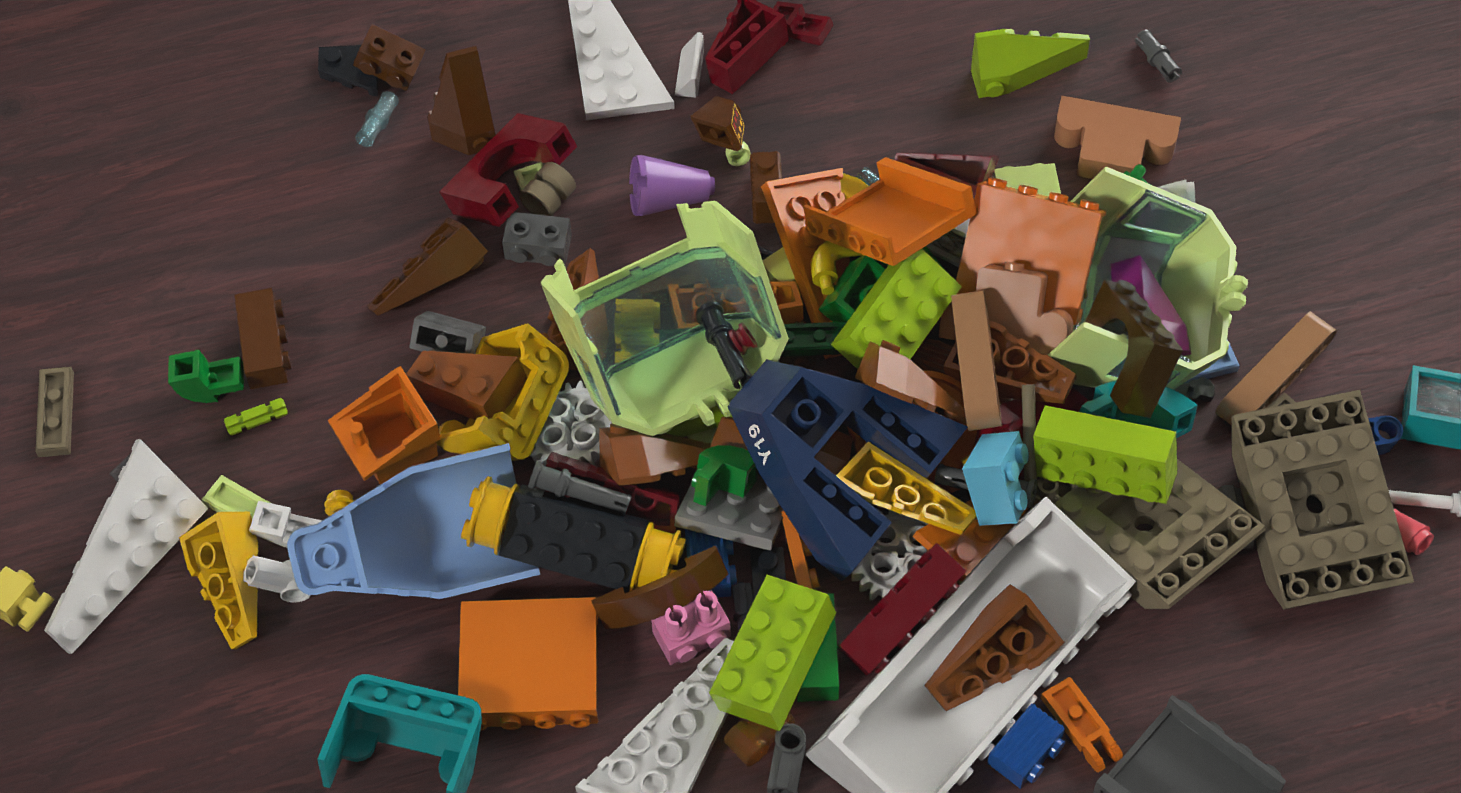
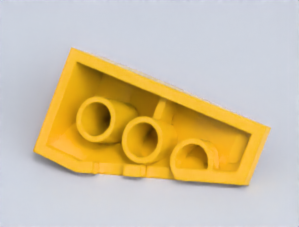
M867 442L836 475L870 504L962 535L977 518L972 507L870 442Z
M217 512L179 537L187 569L191 576H197L202 584L203 589L200 593L204 600H210L215 608L214 618L231 649H238L257 637L258 588L248 586L247 582L243 580V571L246 568L247 561L253 555L258 556L257 536L249 532L252 522L250 512Z

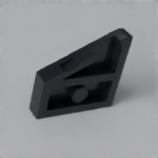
M361 45L319 47L318 72L320 78L331 82H339L351 89L354 86H358L368 90L369 95L378 96V77L365 74L359 68L353 66Z

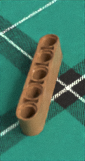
M984 290L951 295L968 430L974 431L1002 426Z
M1311 311L1308 312L1223 398L1215 414L1232 426L1231 417L1233 415L1267 408L1327 348L1335 337L1337 330Z

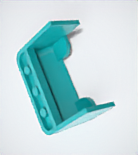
M362 674L354 677L348 683L317 758L323 787H331L342 759L354 762L366 760L373 754L377 742L441 757L439 775L448 784L446 793H466L474 772L482 724L480 705L470 698L374 675Z

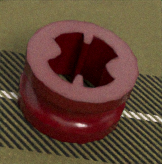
M741 322L738 324L739 328L737 330L731 329L728 333L737 349L745 356L748 354L747 350L749 348L755 349L758 345L752 333Z

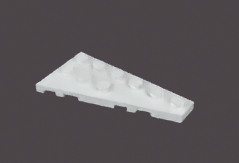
M568 0L586 120L674 109L672 97L611 0Z
M141 439L135 441L126 466H123L118 476L119 480L111 497H108L88 538L87 547L80 561H77L74 567L73 576L65 593H62L44 630L69 654H72L177 543L179 537L185 534L208 509Z
M724 638L697 665V669L684 682L681 681L673 689V693L662 704L659 703L623 739V743L609 757L606 756L597 765L598 768L587 779H583L575 786L576 792L690 793L728 716V713L717 708L709 692L734 641Z

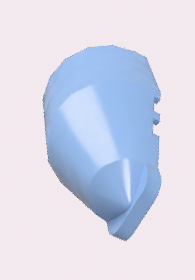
M509 443L410 466L318 524L295 530L288 539L287 549L298 589L308 595L343 591L443 599L540 575L537 566L495 555L494 549L474 544L472 548L467 547V540L461 538L466 519H471L473 508L469 507L472 491L475 487H479L481 481L490 476L493 479V483L511 488L516 484Z

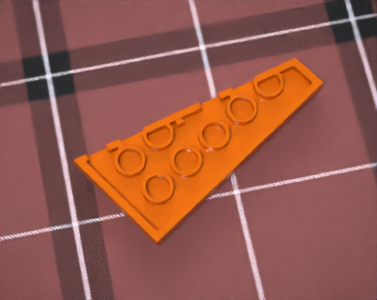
M843 168L767 181L761 186L811 323L832 321L818 310L828 295L822 294L821 287L813 283L811 275L813 255L817 248L826 240L809 234L805 225L806 218L803 206L809 205L827 212L845 201V193H841L840 180L843 178ZM849 257L836 261L837 281L849 265ZM842 354L823 356L825 359L842 356Z

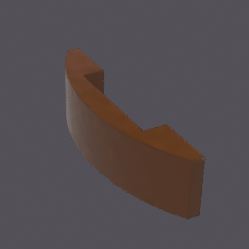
M716 545L686 558L687 567L633 591L625 593L623 587H620L591 600L604 628H623L664 616L669 607L673 612V605L684 607L696 600L699 593L704 595L703 591H710L728 575Z

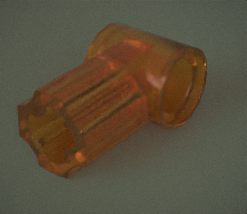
M790 711L783 725L795 724V718ZM743 720L730 729L724 737V743L747 767H750L767 753L770 744L775 741L777 730L752 721L747 722Z

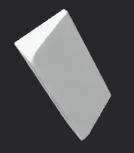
M697 32L681 50L675 88L676 96L694 98L698 96L704 55V39L701 32Z

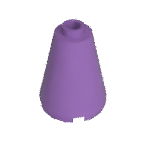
M636 155V157L632 158L629 184H633V194H630V204L635 216H644L677 208L676 204L688 203V205L705 202L708 201L710 195H714L715 180L714 177H710L707 170L645 155Z

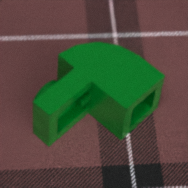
M200 350L170 355L168 384L178 395L187 400L201 403L218 402V395L244 390V364L240 357L208 362Z
M717 445L702 451L699 454L697 471L692 480V487L695 488L693 502L706 506L719 489L744 498L757 482L758 470L749 451L731 445Z

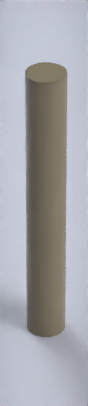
M1035 384L1022 385L1023 444H1026L1028 448L1029 458L1028 462L1024 465V480L1030 481L1031 479L1037 480L1033 439L1036 430Z

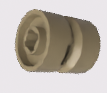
M547 162L537 172L535 180H531L519 193V198L531 214L553 216L560 208L561 200H566L576 189V183L570 173L563 167L553 162Z

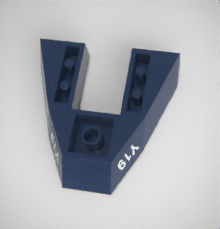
M767 359L728 405V409L759 474L816 561L840 581H843L853 572L892 522L814 458L838 427L844 423L863 440L870 442L925 478L933 472L968 428L961 423L883 393L868 385Z

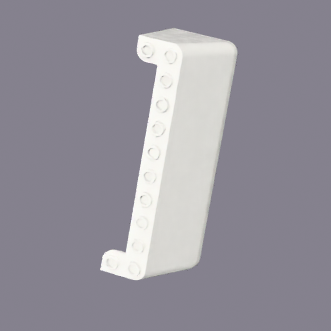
M1047 497L1043 498L1019 519L1017 524L1005 534L959 584L960 587L947 600L942 602L935 614L924 625L922 624L909 642L891 658V661L860 692L805 755L850 793H949L948 791L955 783L960 786L970 777L974 771L970 766L977 758L982 761L995 747L992 743L993 739L998 734L1004 736L1016 722L1013 718L1020 709L1025 712L1031 703L1033 704L1038 697L1034 692L1041 685L1046 688L1057 677L1059 673L1055 668L1061 662L1067 664L1078 653L1079 649L1076 647V644L1082 638L1087 641L1098 630L1100 626L1096 621L1102 615L1108 617L1116 608L1120 609L1129 600L1132 594L1128 590L1136 580ZM1011 584L1029 596L1065 643L1040 666L1032 670L1026 668L1012 675L1011 680L1003 684L998 682L984 689L982 694L945 711L924 685L982 610Z

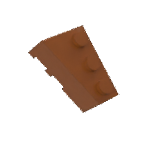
M422 351L406 373L422 399L473 420L482 416L491 419L495 413L505 412L527 380L518 357Z

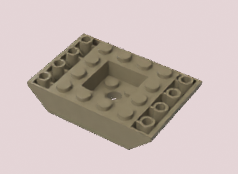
M1360 390L1236 414L1231 417L1232 458L1246 510L1266 526V530L1254 539L1266 584L1283 610L1414 582ZM1308 497H1315L1320 500L1322 504L1320 513H1312L1308 510L1306 506Z
M1178 459L1177 475L1167 504L1147 502L1140 498L1125 495H1114L1092 488H1081L1077 485L1059 481L1052 482L1044 478L1037 480L1038 487L1033 504L1035 506L1043 498L1047 497L1136 580L1128 591L1132 594L1131 598L1145 609H1170L1266 530L1264 524ZM1140 524H1150L1153 526L1150 531H1139L1136 529Z

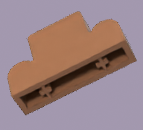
M1061 96L1054 139L1060 146L1065 148L1082 146L1077 168L1078 176L1094 179L1105 167L1124 174L1125 171L1131 172L1137 164H1141L1142 157H1145L1146 160L1155 165H1163L1171 161L1177 142L1181 117Z
M1005 262V266L988 264L980 268L976 291L984 290L989 321L1001 324L1007 328L1008 333L1019 340L1021 338L1030 343L1031 348L1044 355H1048L1073 332V320L1067 311L1057 308L1046 313L1043 312L1048 275L1045 272L1024 269V264L1016 262ZM952 301L941 315L939 338L956 340Z

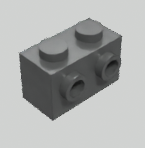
M514 212L507 219L502 241L505 259L518 263L534 262L542 263L546 266H554L560 258L564 266H566L572 238L570 218Z
M426 311L414 318L409 348L421 352L438 351L475 354L482 337L485 336L486 326Z

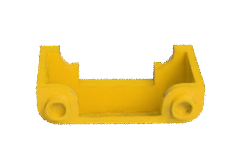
M528 323L482 337L475 353L518 357L527 380L505 412L495 413L491 419H488L486 416L478 417L476 420L469 418L466 426L457 420H449L442 423L439 427L441 439L436 441L437 445L451 453L464 454L509 443L512 461L525 459L532 453L567 376L569 361L562 350Z

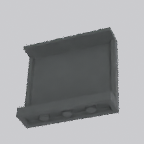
M1172 695L1168 700L1167 707L1108 775L1104 773L1098 779L1093 793H1281L1286 780L1282 778L1281 773L1274 766L1264 764L1254 757L1252 751L1246 745L1240 742L1236 743L1225 735L1224 730L1213 721H1207L1197 714L1195 708L1189 702L1179 700Z

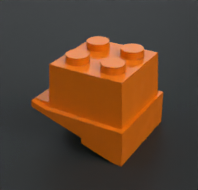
M401 366L395 368L371 385L368 392L328 420L329 425L364 481L374 475L381 485L408 467L423 464L438 456L436 441L441 439L438 424Z

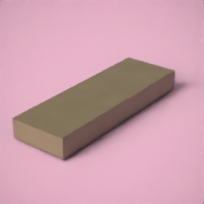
M72 367L39 370L36 454L38 457L71 454L74 383Z

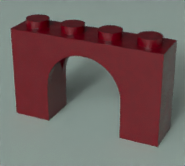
M517 113L439 192L453 215L500 227L519 206L507 185L496 180L508 169L524 162H553L560 165L577 148V145L564 123Z

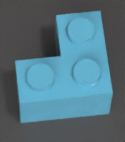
M1019 431L982 434L962 468L979 526L1017 524L1023 511L1027 508V494L1025 490L1021 489L1018 478L1024 465L1028 462L1029 452L1026 444L1022 443Z

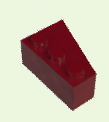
M737 0L734 11L729 12L726 18V26L722 32L719 31L705 57L710 83L731 94L736 92L789 41L785 15L756 0Z
M898 152L894 160L972 187L973 198H975L978 183L988 182V178H992L999 156Z

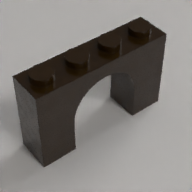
M1104 280L1085 322L1117 335L1125 334L1129 342L1124 366L1110 393V397L1122 413L1151 418L1183 349L1175 341L1174 335L1161 323L1160 317L1155 315L1148 307V302L1136 292V287L1133 284L1124 280H1118V282Z

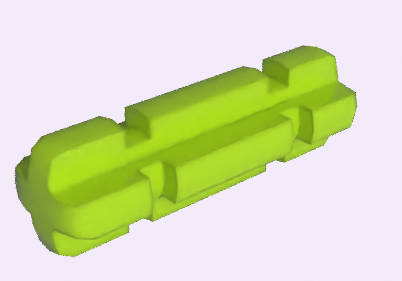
M278 398L270 401L268 406L264 403L245 410L238 417L236 414L226 417L224 423L228 433L235 435L241 433L243 428L249 430L271 422L273 417L276 419L282 418L288 414V410L284 400Z

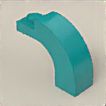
M1116 381L1095 387L1093 400L1087 401L1079 411L1081 413L1176 431V438L1192 430L1198 405L1183 394L1165 387L1151 418L1122 413L1110 397V393Z

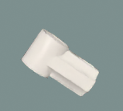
M253 555L247 561L246 568L243 571V580L247 582L248 586L278 592L281 599L286 602H302L310 598V595L298 589L290 560L279 562Z

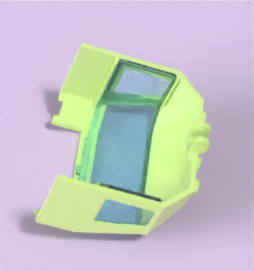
M1105 167L1070 201L1080 204L1081 200L1097 202L1100 204L1099 209L1107 210V213L1102 217L1081 306V309H1084L1081 322L1073 325V332L1053 349L1048 356L1076 373L1077 378L1074 382L1076 385L1097 387L1108 382L1117 381L1127 357L1128 335H1117L1089 324L1085 320L1103 281H1112L1110 263L1141 255L1187 327L1192 354L1180 356L1166 387L1175 389L1226 355L1229 348V341L1227 340L1228 327L1232 320L1230 311H1239L1246 304V296L1242 292L1247 288L1248 279L1240 275H1234L1237 269V261H1235L1236 245L1211 209Z
M717 201L703 202L702 208L692 209L689 208L688 203L676 204L687 238L576 290L573 289L564 263L560 258L554 265L556 272L553 275H546L541 281L555 322L591 399L613 424L646 435L655 436L670 431L673 426L681 422L692 420L699 416L707 426L715 423L714 415L710 408L718 406L720 412L726 418L731 416L728 409L729 401L736 396L743 386L740 384V389L734 388L717 349L707 342L704 326L699 324L695 317L696 311L705 303H720L724 309L723 316L725 320L732 325L734 330H737L739 328L738 324L742 322L752 333L758 347L755 349L749 348L747 350L748 354L745 356L741 354L752 376L766 359L778 362L789 338L753 231Z

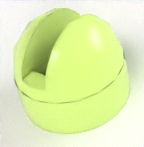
M744 141L742 148L738 152L727 148L725 151L727 160L732 166H742L750 160L751 152Z

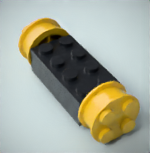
M490 476L481 481L478 488L475 487L473 489L469 502V507L473 508L471 519H466L461 533V538L467 540V547L472 548L474 544L492 548L495 555L613 589L623 587L627 593L629 590L633 591L678 571L673 569V565L677 566L686 544V539L680 538V530H677L675 534L654 529V523L646 519L628 514L622 515V513L565 496L557 498L554 493L537 488L530 489L523 484L521 486L514 484L512 488L493 483V479Z

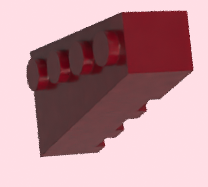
M551 452L546 460L547 467L559 471L567 469L571 472L572 477L627 495L630 494L631 498L625 514L649 520L654 523V529L676 533L678 527L674 526L675 516L680 508V492L649 482L619 486L599 466L555 452ZM564 495L565 497L572 498V499H576V498H573V497Z
M936 542L837 646V649L865 675L870 674L872 671L878 674L891 661L887 656L895 646L901 650L914 636L910 630L919 621L924 625L937 611L933 606L942 597L947 600L960 587L957 581L965 574L966 570Z

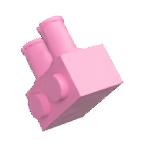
M712 590L703 591L704 595L699 593L696 600L684 607L673 605V612L669 607L664 616L651 620L652 632L670 665L676 662H687L694 658L698 652L708 647L715 648L724 638L731 637L730 621Z

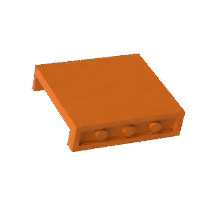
M887 157L876 162L880 180L829 211L825 212L809 205L803 206L806 218L805 225L809 234L891 266L897 265L976 215L971 186Z
M988 178V182L978 183L974 198L976 215L969 220L956 281L962 287L957 294L976 291L979 269L988 264L1005 266V262L1024 264V269L1045 272L1048 275L1044 313L1060 308L1071 315L1073 325L1081 322L1084 310L1081 309L1102 217L1106 215L1107 210L1099 209V203L1089 200H1081L1080 204L1069 202V196L1060 193L1050 192L1049 197L1037 194L1038 189L1031 186L1019 185L1018 189L1007 187V181L997 178Z
M596 597L461 602L458 696L473 699L480 705L482 713L481 730L487 727H502L507 730H515L521 726L533 725L538 728L549 729L555 727V725L566 724L583 728L590 724H598V614L591 601L596 599Z

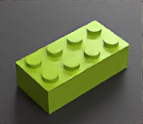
M920 249L897 265H888L831 345L857 369L870 341L881 345L882 340L901 347L900 354L911 359L951 303V295H956L962 286L923 249Z
M1045 405L1033 435L1037 477L1052 482L1059 481L1073 484L1081 488L1102 490L1114 495L1140 498L1147 502L1167 504L1177 475L1176 431Z
M766 575L709 692L720 711L778 731L781 730L836 614L828 594Z

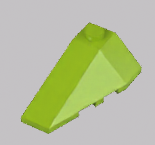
M1014 29L975 33L971 73L978 98L998 97L1009 94L1086 59L1090 43L1089 35L1055 33L1048 37L1040 36L1039 31H1029L1027 35L1015 34Z

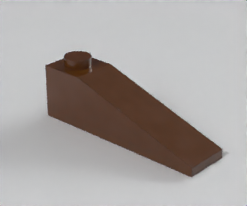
M472 46L446 53L439 76L441 83L438 92H435L433 96V109L429 111L427 116L432 140L466 155L478 153L495 136L477 46Z
M447 218L421 243L422 253L414 258H409L402 265L404 267L402 269V276L389 280L367 305V308L379 316L467 273L469 270L473 271L483 263V256L488 250L464 224Z

